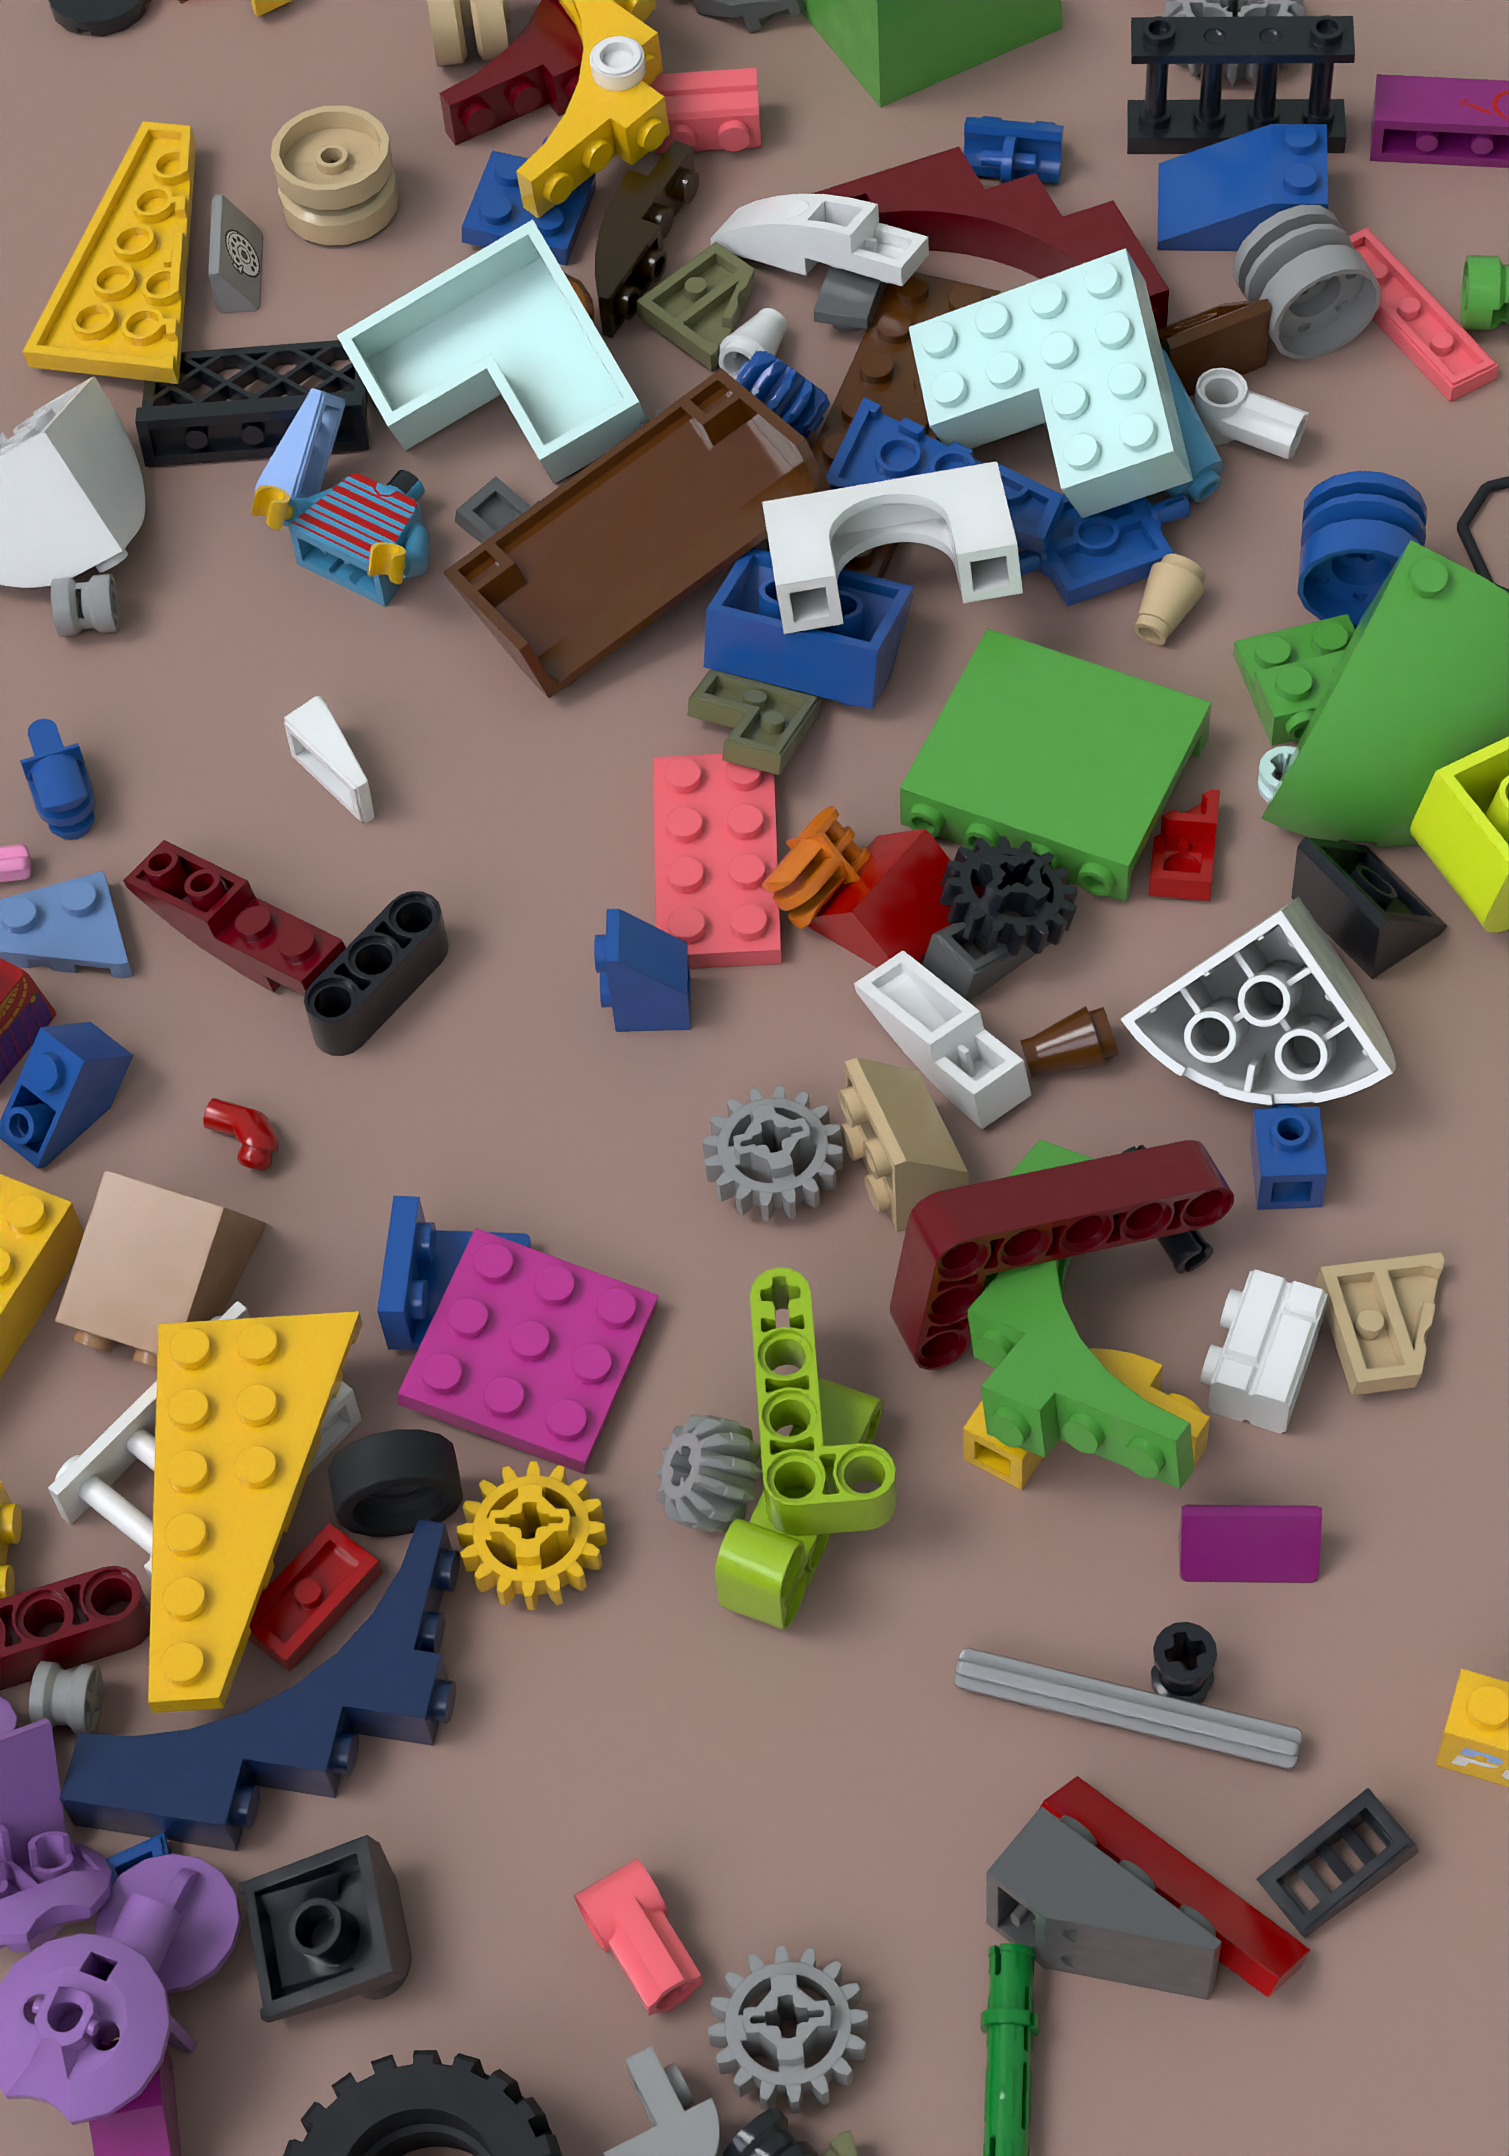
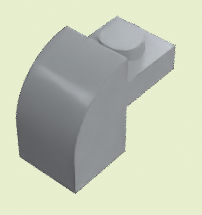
M652 2046L626 2058L625 2062L630 2082L653 2128L604 2152L603 2155L723 2156L722 2134L712 2097L684 2111V2108L694 2104V2101L675 2062L663 2068Z

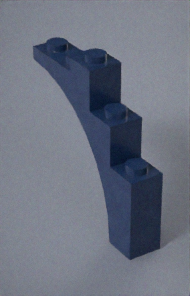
M418 1519L401 1568L374 1612L336 1654L293 1687L242 1713L191 1729L138 1736L79 1733L60 1795V1801L72 1823L76 1826L150 1838L164 1833L169 1841L237 1851L243 1828L251 1829L257 1817L260 1800L258 1786L336 1798L341 1776H350L354 1770L358 1754V1734L434 1746L439 1722L449 1723L456 1698V1683L448 1679L442 1656L438 1653L442 1644L445 1626L444 1614L439 1613L443 1592H452L454 1590L460 1567V1553L457 1550H452L445 1523Z

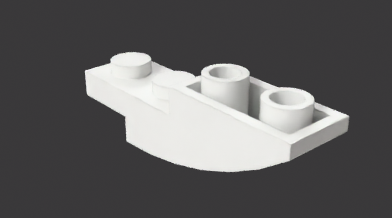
M789 194L754 201L738 208L710 238L711 245L717 242L739 257L752 259L789 272L806 276L818 262L834 268L845 269L899 286H903L929 256L928 237L879 223L878 204L828 194Z

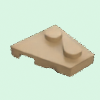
M1442 1252L1320 1267L1315 1282L1317 1288L1324 1289L1325 1293L1328 1294L1325 1314L1351 1395L1416 1387L1423 1371L1427 1351L1426 1339L1432 1326L1436 1306L1434 1299L1438 1279L1443 1271L1445 1261Z

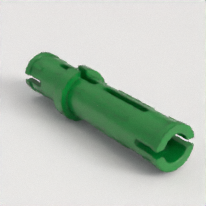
M1003 1943L1000 1944V1947L993 1945L988 1948L989 1996L987 2010L981 2013L980 2020L981 2031L987 2033L983 2156H1030L1031 2050L1033 2036L1039 2033L1040 2024L1039 2014L1033 2013V1977L1036 1951L1034 1948L1023 1944Z

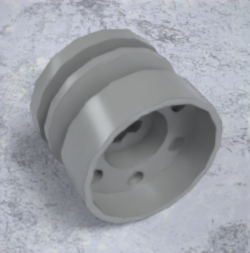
M1298 205L1276 213L1259 224L1246 237L1234 257L1232 276L1247 301L1268 299L1271 308L1269 336L1278 351L1292 359H1314L1338 350L1354 340L1371 322L1380 306L1382 289L1375 275L1360 252L1355 250L1348 234L1343 230L1334 213L1320 205Z

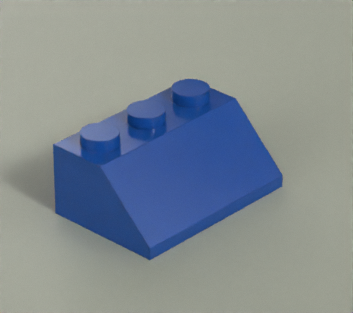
M753 547L738 558L706 609L703 667L797 692L836 700L847 706H859L872 710L891 677L913 599L914 586L842 569L837 579L844 624L784 634L770 551Z

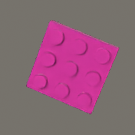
M475 1228L398 1391V1405L585 1474L657 1309L658 1295Z

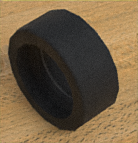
M395 1429L371 1434L349 1443L334 1455L328 1466L332 1501L337 1522L352 1533L371 1537L399 1536L414 1533L418 1519L441 1523L457 1511L463 1500L454 1445L439 1433L421 1429Z

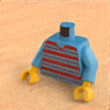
M399 470L386 486L360 473L350 474L337 486L306 498L290 497L285 490L271 485L257 487L250 513L255 517L267 516L266 524L273 530H280L283 525L289 526L297 564L386 607L403 582V579L420 577L428 570L430 534L424 526L421 506L417 502L423 496L425 489L421 481L409 471Z

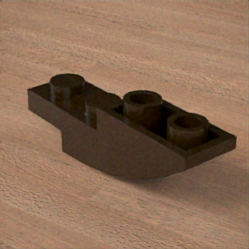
M673 141L649 176L628 170L606 209L599 230L595 252V281L602 334L604 336L613 338L624 321L634 317L637 312L636 301L643 296L652 282L656 283L661 279L665 271L667 253L663 250L662 240L670 232L673 219L685 203L689 204L694 199L699 186V174L695 172L692 146Z

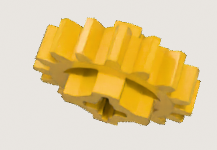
M530 1461L526 1476L518 1478L510 1466L503 1467V1484L496 1487L491 1482L483 1479L479 1483L483 1499L482 1503L465 1501L462 1506L466 1521L469 1523L457 1526V1535L460 1546L465 1548L460 1552L465 1571H476L474 1578L477 1589L482 1593L497 1585L496 1591L501 1605L507 1606L516 1594L524 1595L527 1609L535 1610L539 1595L547 1593L556 1606L563 1603L562 1587L569 1583L573 1588L583 1591L587 1585L582 1569L600 1570L602 1567L601 1553L597 1547L608 1544V1536L605 1524L600 1522L604 1519L599 1498L589 1499L588 1483L583 1478L574 1481L568 1486L564 1466L558 1465L551 1472L550 1476L546 1477L541 1476L538 1462ZM549 1502L555 1503L564 1509H556ZM530 1532H535V1538L529 1539ZM500 1561H509L517 1570L504 1565Z

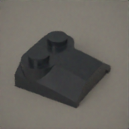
M362 1836L239 1883L240 1893L245 1897L263 2008L260 2009V2014L263 2021L270 2023L331 2005L357 1995L371 2000L382 1999L397 1991L406 1980L410 1971L412 1956L398 1881L380 1843L370 1836Z

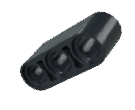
M410 891L396 897L309 986L305 992L304 1005L315 1044L322 1052L332 1056H345L357 1051L444 961L448 954L449 944L439 902L432 895L422 891ZM336 1014H342L341 1016L331 1017Z

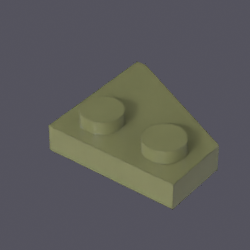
M715 242L636 301L638 317L712 371L719 365L718 359L721 342L734 332L756 285L755 270L722 245Z

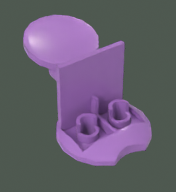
M1 1696L0 1949L7 1947L10 1951L31 1952L46 1941L54 1940L56 1933L66 1924L79 1923L92 1918L109 1899L113 1877L112 1870L102 1854L81 1843L70 1842L69 1834L66 1833L63 1806L60 1801L61 1791L51 1721L45 1718L18 1728L17 1717L10 1702Z
M168 1854L141 1861L120 1874L113 1883L109 1899L98 1910L94 1923L96 1935L80 1933L46 1941L13 1965L0 1983V2088L7 2099H30L48 2103L61 2111L72 2125L111 2116L141 2095L163 2063L167 2044L189 2053H194L198 2043L170 2015L167 1994L191 1990L217 1974L234 1952L242 1926L237 1894L224 1874L201 1858ZM120 2037L118 2043L112 2049L101 2051L102 2044L108 2046L112 2040Z

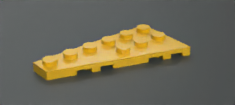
M142 121L22 351L29 367L179 384L197 143L190 125Z
M360 1311L158 1324L148 1704L152 1713L224 1708L251 1633L250 1622L262 1589H267L275 1567L273 1562L283 1532L288 1531L321 1440L320 1429L331 1399L336 1398L344 1376L342 1369L352 1343H356L362 1327Z

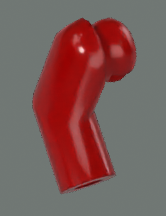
M212 1098L204 1113V1127L237 1138V1141L242 1143L237 1154V1160L240 1165L261 1171L268 1169L272 1164L273 1151H278L279 1139L268 1117L255 1109Z

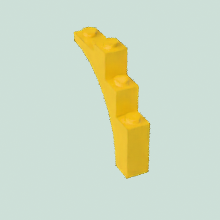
M558 0L576 25L584 49L579 81L566 113L546 142L516 171L523 208L539 219L552 207L564 202L574 189L594 173L603 170L616 155L632 166L648 152L656 150L663 143L664 139L670 135L665 97L649 86L663 71L658 32L644 23L651 12L657 8L656 0ZM609 37H629L637 41L643 48L646 72L643 79L630 89L623 91L606 90L596 84L592 77L590 53L596 44Z

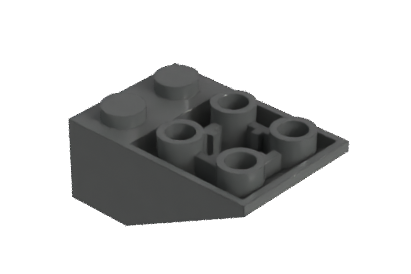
M1041 1806L986 1872V1924L1009 1942L1034 1948L1036 1951L1035 1962L1043 1968L1205 2000L1214 1992L1221 1941L1215 1937L1216 1930L1213 1925L1192 1907L1181 1905L1179 1908H1176L1156 1893V1885L1153 1880L1134 1863L1121 1860L1118 1864L1096 1847L1097 1841L1091 1832L1074 1818L1063 1815L1058 1819Z

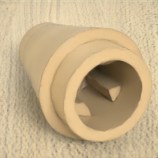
M1167 554L1162 558L1161 562L1152 565L1137 615V621L1133 626V630L1139 638L1153 645L1165 644L1168 636L1172 634L1205 592L1203 585L1205 572L1197 563L1182 555Z

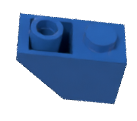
M607 909L606 934L595 935L594 958L596 973H600L601 1007H612L616 1032L691 1030V972L687 942L621 909Z
M92 1022L40 1027L1 1117L0 1139L36 1168L46 1167L111 1108L134 1055Z

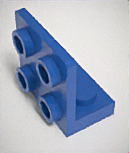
M393 1196L377 1308L388 1350L418 1351L473 1234L472 1231L436 1230L434 1222L425 1221L420 1197ZM488 1232L531 1248V1240L528 1234Z

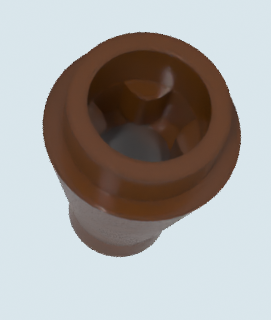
M1084 1006L1036 1035L1020 1040L1031 1076L1046 1072L1106 1066L1104 1060L1119 1055L1104 1007L1088 1011L1087 1007Z

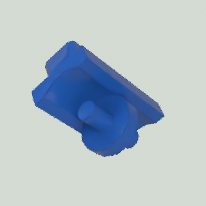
M982 116L981 118L966 117L964 123V155L977 176L1000 178L1001 184L1034 173L1037 174L1041 182L1059 183L1064 126L1056 125L1054 122H1019L1002 120L1001 117Z

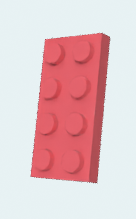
M723 753L653 757L656 927L687 942L690 969L782 964L780 907L773 899L774 892H767L761 885L778 866L775 774L723 761Z

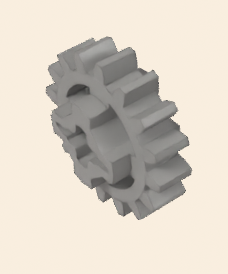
M777 1086L772 1098L763 1099L760 1091L757 1088L750 1089L749 1104L743 1106L739 1101L731 1098L727 1101L728 1119L715 1115L710 1119L712 1136L703 1137L706 1178L708 1182L716 1183L717 1198L721 1202L736 1196L738 1214L743 1216L754 1205L761 1208L763 1221H770L774 1208H783L786 1215L793 1219L797 1218V1203L804 1201L807 1205L816 1209L820 1206L819 1188L830 1191L835 1190L837 1186L836 1170L843 1169L844 1164L843 1147H841V1129L839 1124H830L829 1108L826 1105L810 1110L809 1093L803 1091L794 1101L786 1099L784 1086Z
M777 1946L775 1963L766 1966L755 1953L749 1955L750 1975L744 1979L739 1974L728 1971L724 1978L731 1998L712 1997L710 2003L712 2015L722 2021L708 2027L710 2046L724 2048L715 2056L719 2074H727L738 2070L733 2081L735 2093L741 2098L754 2087L760 2089L761 2108L764 2110H768L774 2105L777 2096H788V2103L792 2113H800L803 2103L802 2095L810 2092L813 2093L822 2105L829 2103L827 2083L834 2079L836 2082L849 2087L853 2082V2073L846 2059L854 2061L865 2060L867 2054L866 2042L855 2036L869 2030L867 2011L853 2009L861 2001L860 1987L857 1983L839 1987L843 1977L842 1965L838 1961H834L827 1965L823 1971L817 1969L815 1949L812 1948L806 1949L800 1962H790L785 1946ZM798 1986L816 1992L825 2000L814 2001L800 1990ZM771 1989L757 2007L748 2008L759 1995ZM786 2019H794L796 2021L795 2037H781V2021ZM830 2049L821 2061L806 2069V2066L819 2050ZM764 2056L779 2069V2072L759 2065L751 2057Z

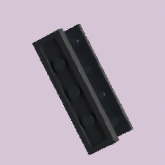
M1353 16L1131 17V64H1147L1145 100L1127 101V154H1187L1270 124H1327V153H1344L1346 143L1344 99H1331L1334 64L1354 63ZM1279 63H1312L1309 99H1276ZM1169 64H1202L1199 100H1167ZM1224 64H1257L1254 99H1221Z

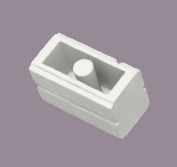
M1255 1269L1250 1271L1243 1292L1234 1289L1230 1290L1220 1321V1327L1229 1330L1223 1348L1211 1344L1200 1378V1383L1210 1386L1208 1409L1212 1413L1240 1422L1247 1420L1253 1426L1279 1434L1286 1432L1324 1321L1328 1296L1324 1289L1297 1281L1289 1283L1283 1277Z

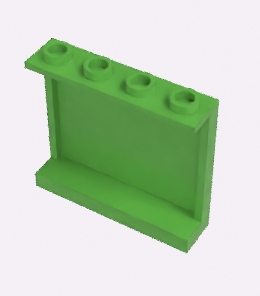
M987 628L900 786L901 825L910 827L912 830L926 828L933 837H939L965 846L971 851L978 838H983L991 847H996L1000 836H1006L1011 847L1017 849L1025 841L1031 842L1032 854L1039 857L1050 852L1054 855L1050 865L1053 870L1058 868H1067L1069 870L1068 883L1080 886L1086 892L1095 896H1109L1127 902L1130 896L1131 873L1190 755L1200 757L1208 741L1211 702Z

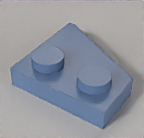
M104 870L0 899V958L23 968L46 966L53 971L77 973L80 965L108 968L115 978L133 976Z

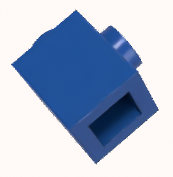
M1278 1104L1268 1109H1254L1250 1149L1257 1210L1322 1207L1327 1168L1320 1107Z

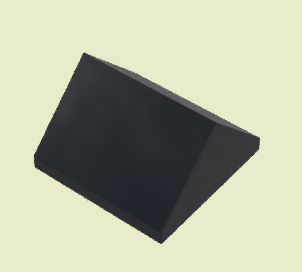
M1305 837L1297 846L1291 898L1293 900L1297 897L1301 899L1316 923L1371 979H1374L1438 937L1447 927L1367 845Z

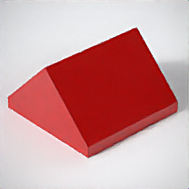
M926 828L877 836L867 847L871 856L857 873L860 879L857 882L843 884L808 927L876 968L901 951H905L922 964L932 934L954 924L949 923L947 920L951 906L940 904L939 900L943 890L941 882L950 858Z

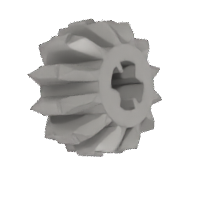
M692 1414L684 1426H675L672 1431V1443L669 1447L662 1448L661 1450L664 1460L662 1467L655 1474V1476L661 1479V1485L657 1492V1501L665 1505L666 1518L677 1521L681 1526L709 1533L714 1531L727 1532L735 1519L744 1520L748 1500L757 1498L754 1486L756 1480L763 1474L762 1470L756 1466L761 1454V1445L753 1441L751 1429L741 1426L738 1421L708 1414L704 1416Z

